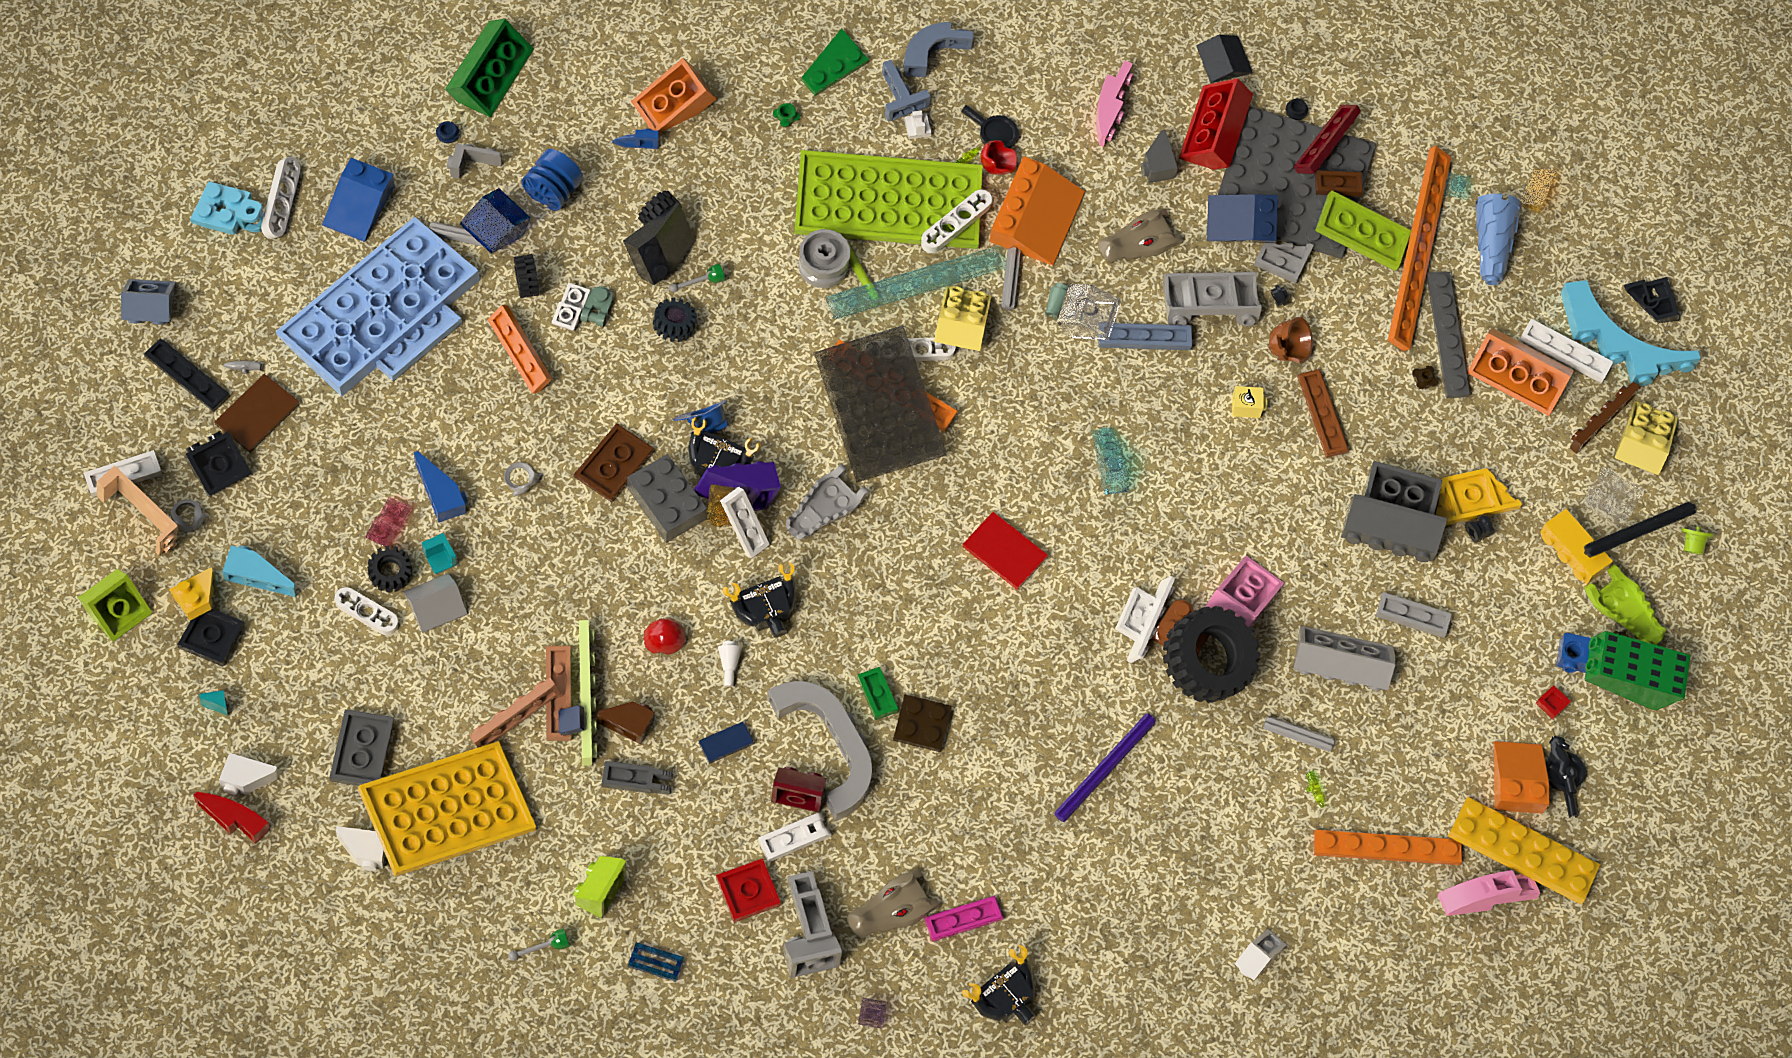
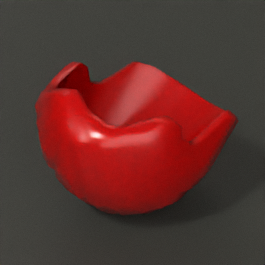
M999 140L988 141L983 146L980 159L983 168L992 175H1005L1014 172L1017 166V154L1014 149L1005 147L1004 142Z
M660 618L647 626L644 630L643 640L645 647L651 653L670 655L683 647L686 636L683 626L678 621L672 618Z

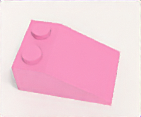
M1245 556L1216 589L1205 607L1220 606L1223 607V611L1227 609L1235 611L1236 617L1242 616L1246 620L1244 624L1247 627H1252L1284 585V582L1251 558Z

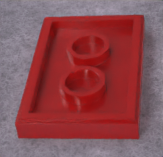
M994 512L962 544L964 549L1016 590L1026 582L1048 557V554Z

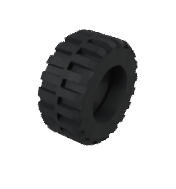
M1209 606L1203 607L1178 620L1174 624V628L1170 629L1166 635L1169 639L1163 645V650L1167 651V654L1163 656V663H1167L1169 668L1166 670L1168 677L1172 675L1175 680L1172 682L1176 688L1181 687L1183 689L1182 694L1190 697L1194 695L1193 699L1195 701L1202 702L1206 700L1207 703H1214L1241 692L1245 689V686L1250 685L1253 681L1252 675L1256 674L1259 665L1256 664L1260 660V652L1256 650L1259 642L1258 639H1254L1252 633H1254L1252 627H1247L1244 624L1246 620L1242 616L1236 617L1235 611L1230 609L1223 611V607L1220 606L1212 608ZM1200 634L1213 636L1224 647L1227 655V666L1223 675L1212 674L1200 664L1196 655V642Z

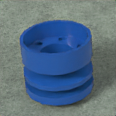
M546 149L536 161V166L531 167L521 182L524 190L532 199L540 202L542 205H547V208L557 211L570 197L569 193H573L584 178L580 168L568 156L554 149Z

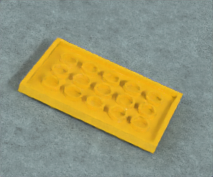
M499 741L361 784L358 788L395 877L533 832L536 829L534 820Z

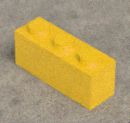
M1567 509L1546 522L1540 532L1543 541L1555 548L1559 559L1563 563H1568L1573 569L1574 576L1580 581L1583 580L1586 585L1606 572L1613 562L1605 552L1591 558L1584 554V546L1595 540Z

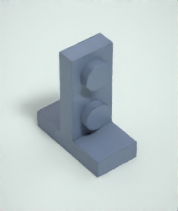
M892 60L883 62L882 74L896 101L885 106L884 115L887 121L890 122L912 114L914 111L928 108L931 96L927 89L912 95L909 86L905 85L902 81V73L899 67H895Z

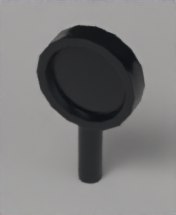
M968 105L963 107L961 112L981 126L980 139L984 145L988 141L998 140L1003 141L1004 146L1007 148H1012L1018 138V128L1010 118L996 115L985 119Z
M1566 752L1570 759L1568 767H1574L1577 770V777L1574 779L1577 789L1585 779L1586 768L1583 761L1577 755ZM1548 759L1546 761L1549 785L1558 791L1564 792L1569 818L1572 816L1577 818L1578 811L1574 794H1567L1565 782L1558 776L1559 764L1555 765Z

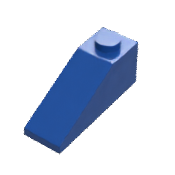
M419 451L413 452L416 467L438 523L466 514L465 506L468 505V500L465 492H460L458 485Z

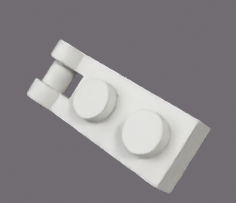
M816 813L759 837L758 842L768 863L818 841L830 838L832 834L829 828H825L822 814ZM814 826L816 832L810 833L809 827Z

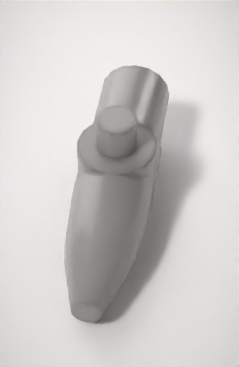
M232 361L224 363V367L241 370L242 374H247L249 370H261V362Z

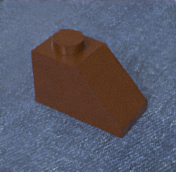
M633 701L601 710L597 714L598 724L640 745L655 721V712L651 707L644 703L637 704Z

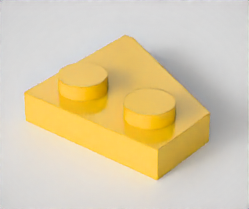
M211 567L169 589L171 595L189 620L212 609L213 601L211 598L214 595L212 582L215 579V574Z

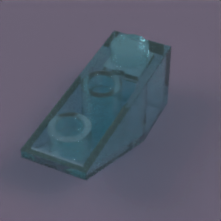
M1114 428L1091 430L1100 480L1105 495L1128 492L1129 467Z

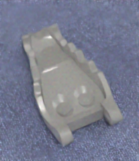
M841 464L814 483L810 488L809 494L800 503L799 509L786 519V528L796 539L804 540L819 528L851 514L860 506L870 491L864 486L855 494L841 480L848 470Z

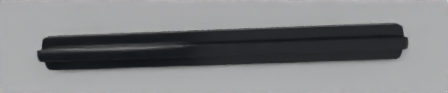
M1686 502L1590 542L1584 546V554L1590 558L1692 516L1696 513V506L1691 502Z

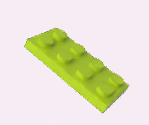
M1334 191L1328 194L1315 229L1316 232L1394 271L1400 266L1411 234V230Z

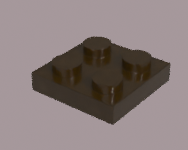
M904 694L893 741L941 752L952 706Z

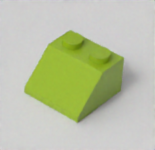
M119 569L114 570L77 597L87 613L112 642L152 614L151 609L129 576Z
M599 856L596 863L593 861L590 863L586 871L588 877L584 883L580 882L573 894L576 906L601 919L603 918L626 878V860L622 858Z

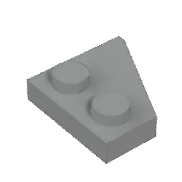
M1264 243L1254 266L1296 284L1314 245L1293 246V243H1283L1281 245Z

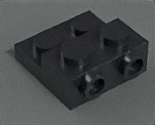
M221 431L212 434L208 437L209 442L203 445L199 442L187 448L188 453L184 455L208 497L252 474L229 432L222 434Z

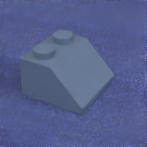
M128 279L121 292V320H128L129 323L133 324L142 323V321H152V324L163 325L169 322L173 314L176 281Z

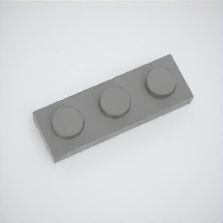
M1385 592L1381 595L1376 612V617L1445 638L1452 615L1451 613Z

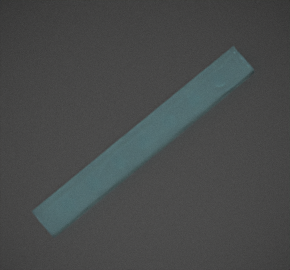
M998 246L829 295L826 297V302L835 320L1004 269L1006 263Z

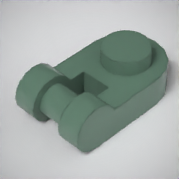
M599 286L591 290L585 307L582 310L580 321L586 323L591 321L595 322L597 326H604L612 304V293L608 288ZM592 309L600 310L599 314L591 312Z

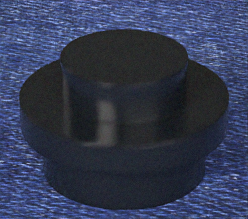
M1295 98L1287 103L1285 112L1291 119L1302 120L1308 113V107L1305 101Z
M1278 284L1274 285L1275 288L1271 289L1270 292L1276 301L1277 307L1281 305L1286 306V300L1289 299V295L1285 287L1280 288Z

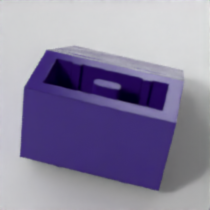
M758 461L747 465L736 463L726 467H720L719 465L711 466L706 469L694 491L698 496L721 503V499L737 487L744 489L753 510L759 511L769 507L781 489L774 462L765 463L764 461Z

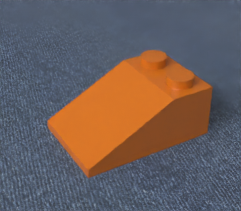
M682 58L631 102L649 128L659 131L658 134L700 114L717 98L694 66Z
M1494 741L1495 810L1539 814L1545 812L1549 806V780L1542 745Z

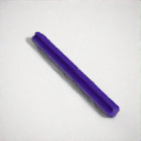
M1147 713L1136 723L1055 811L1057 819L1065 822L1155 725L1156 720L1154 717Z

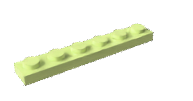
M579 620L581 706L584 707L585 731H581L582 766L592 765V758H597V743H592L591 736L596 735V720H591V712H596V698L590 695V689H595V674H590V666H595L594 651H589V644L594 643V629H589V620Z

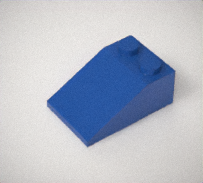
M350 158L340 176L322 226L365 242L395 187L393 174Z

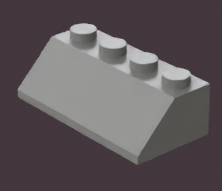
M1300 625L1294 656V669L1306 675L1311 673L1318 674L1328 680L1341 679L1350 685L1363 684L1377 691L1382 689L1389 690L1395 668L1394 646Z

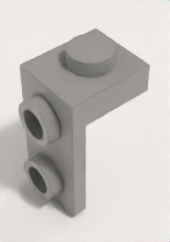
M456 143L453 156L449 155L447 169H450L452 178L460 179L465 160L501 167L502 153L491 148L482 149L471 144L462 145Z

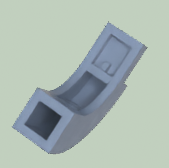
M951 22L936 23L923 28L914 35L907 46L903 76L926 77L927 60L933 52L939 49L971 50L973 31H966L964 29L951 30Z

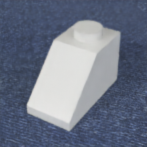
M229 753L219 782L221 788H224V792L230 795H238V793L245 795L277 780L279 773L276 766Z
M336 827L337 839L357 865L362 866L361 868L367 871H376L377 868L383 869L386 854L376 831Z
M1267 929L1250 943L1235 965L1239 967L1243 975L1255 980L1287 945Z

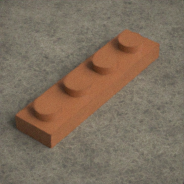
M546 646V680L551 678L561 693L546 704L547 741H571V734L566 736L559 734L558 710L571 707L570 646Z
M548 678L546 681L543 680L537 683L528 694L518 697L510 707L497 712L492 720L475 728L469 737L477 748L491 744L561 693L551 678Z

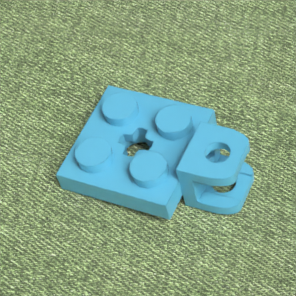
M208 181L190 221L193 224L235 235L238 227L258 233L262 230L261 225L264 213L261 212L263 210L262 205L252 200L251 192ZM220 205H225L226 209H221L220 212H218L217 207Z

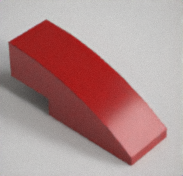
M195 792L193 794L195 803L230 835L239 828L256 844L270 831L269 823L265 819L238 802L210 793Z

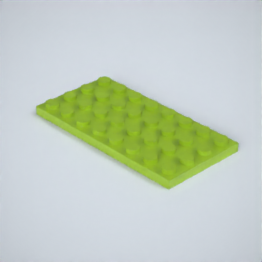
M801 150L794 234L808 235L813 231L825 229L833 230L847 239L921 245L922 235L925 231L972 193L981 190L983 165ZM979 199L977 200L976 206H977L979 203H981V201H980ZM965 210L958 213L963 219L971 217L970 212ZM980 218L945 245V247L978 249ZM945 224L942 226V229L945 232H952L955 230L954 226L951 224ZM937 237L932 241L928 239V243L933 242L936 244Z

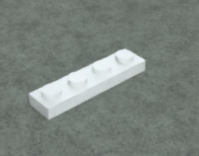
M1533 319L1529 321L1520 338V341L1600 383L1603 382L1613 364V361Z

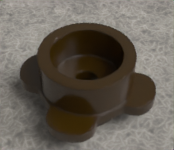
M1426 366L1424 369L1416 368L1412 372V376L1415 377L1416 386L1419 389L1435 387L1439 382L1434 376V368L1432 366Z

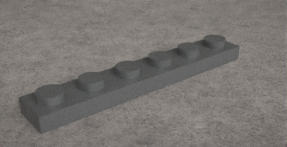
M1450 272L1427 273V285L1445 397L1466 398L1469 397L1470 392Z

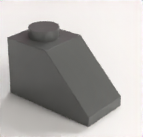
M1166 130L1160 131L1145 153L1143 163H1141L1142 175L1147 176L1149 183L1175 179L1177 173V164Z

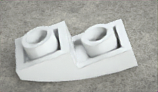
M568 283L562 301L559 302L552 324L574 331L591 291Z

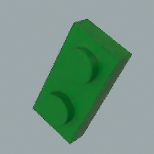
M880 667L857 674V680L875 720L898 713V707Z

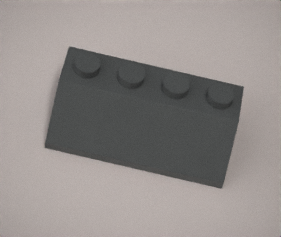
M1354 494L1346 512L1341 538H1345L1351 544H1368L1374 550H1390L1397 556H1413L1419 562H1433L1441 542L1447 518Z

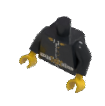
M696 417L692 419L691 425L694 432H691L688 453L690 464L694 466V474L701 477L707 468L714 465L726 467L736 463L743 465L751 464L754 459L753 453L760 451L762 447L761 443H757L756 448L753 450L750 447L753 438L748 439L745 442V447L707 431H704L702 434L701 430L707 425L706 419L703 420L702 427L695 425Z
M789 562L790 570L787 573L783 572V565H779L778 570L784 575L783 579L779 576L740 591L738 584L731 583L734 588L732 594L729 593L727 587H724L723 594L731 598L730 604L737 619L750 627H756L758 631L770 628L774 638L783 636L787 632L783 622L790 619V613L794 610L797 595L795 581L791 577L795 571L794 565Z
M1018 945L1020 948L1018 956H1016L1013 949L1009 950L1010 957L1016 959V963L1010 962L981 987L978 984L969 983V986L972 987V993L970 994L968 990H963L962 995L965 998L972 999V1004L983 1017L996 1021L1003 1020L1007 1023L1016 1015L1026 1026L1036 1017L1027 1006L1033 1001L1035 984L1032 970L1026 959L1027 949L1022 945Z

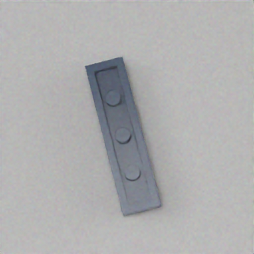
M1098 324V348L1191 350L1192 347L1191 325Z

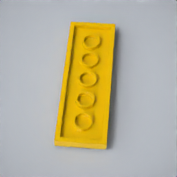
M1468 796L1448 834V837L1581 905L1601 865Z

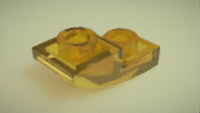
M710 485L706 522H710L716 527L730 525V520L720 500L735 488Z

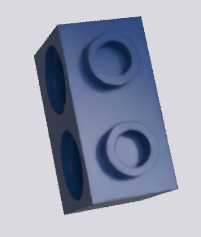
M1564 633L1559 642L1556 667H1561L1563 671L1568 673H1575L1577 671L1586 673L1585 666L1588 661V646L1591 638ZM1567 652L1574 653L1576 658L1569 656Z

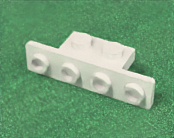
M1169 576L1162 580L1154 597L1138 587L1132 589L1115 628L1135 641L1127 658L1128 662L1133 663L1138 659L1141 660L1147 653L1148 647L1146 645L1148 640L1155 634L1157 629L1155 624L1165 611L1164 603L1174 590L1172 586L1175 580L1174 577Z

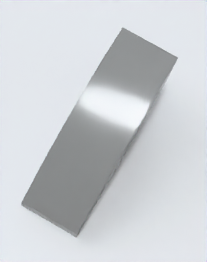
M813 871L788 876L791 897L807 942L831 937L832 933Z

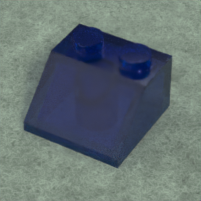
M498 188L483 196L461 220L460 225L492 254L525 235L531 217Z

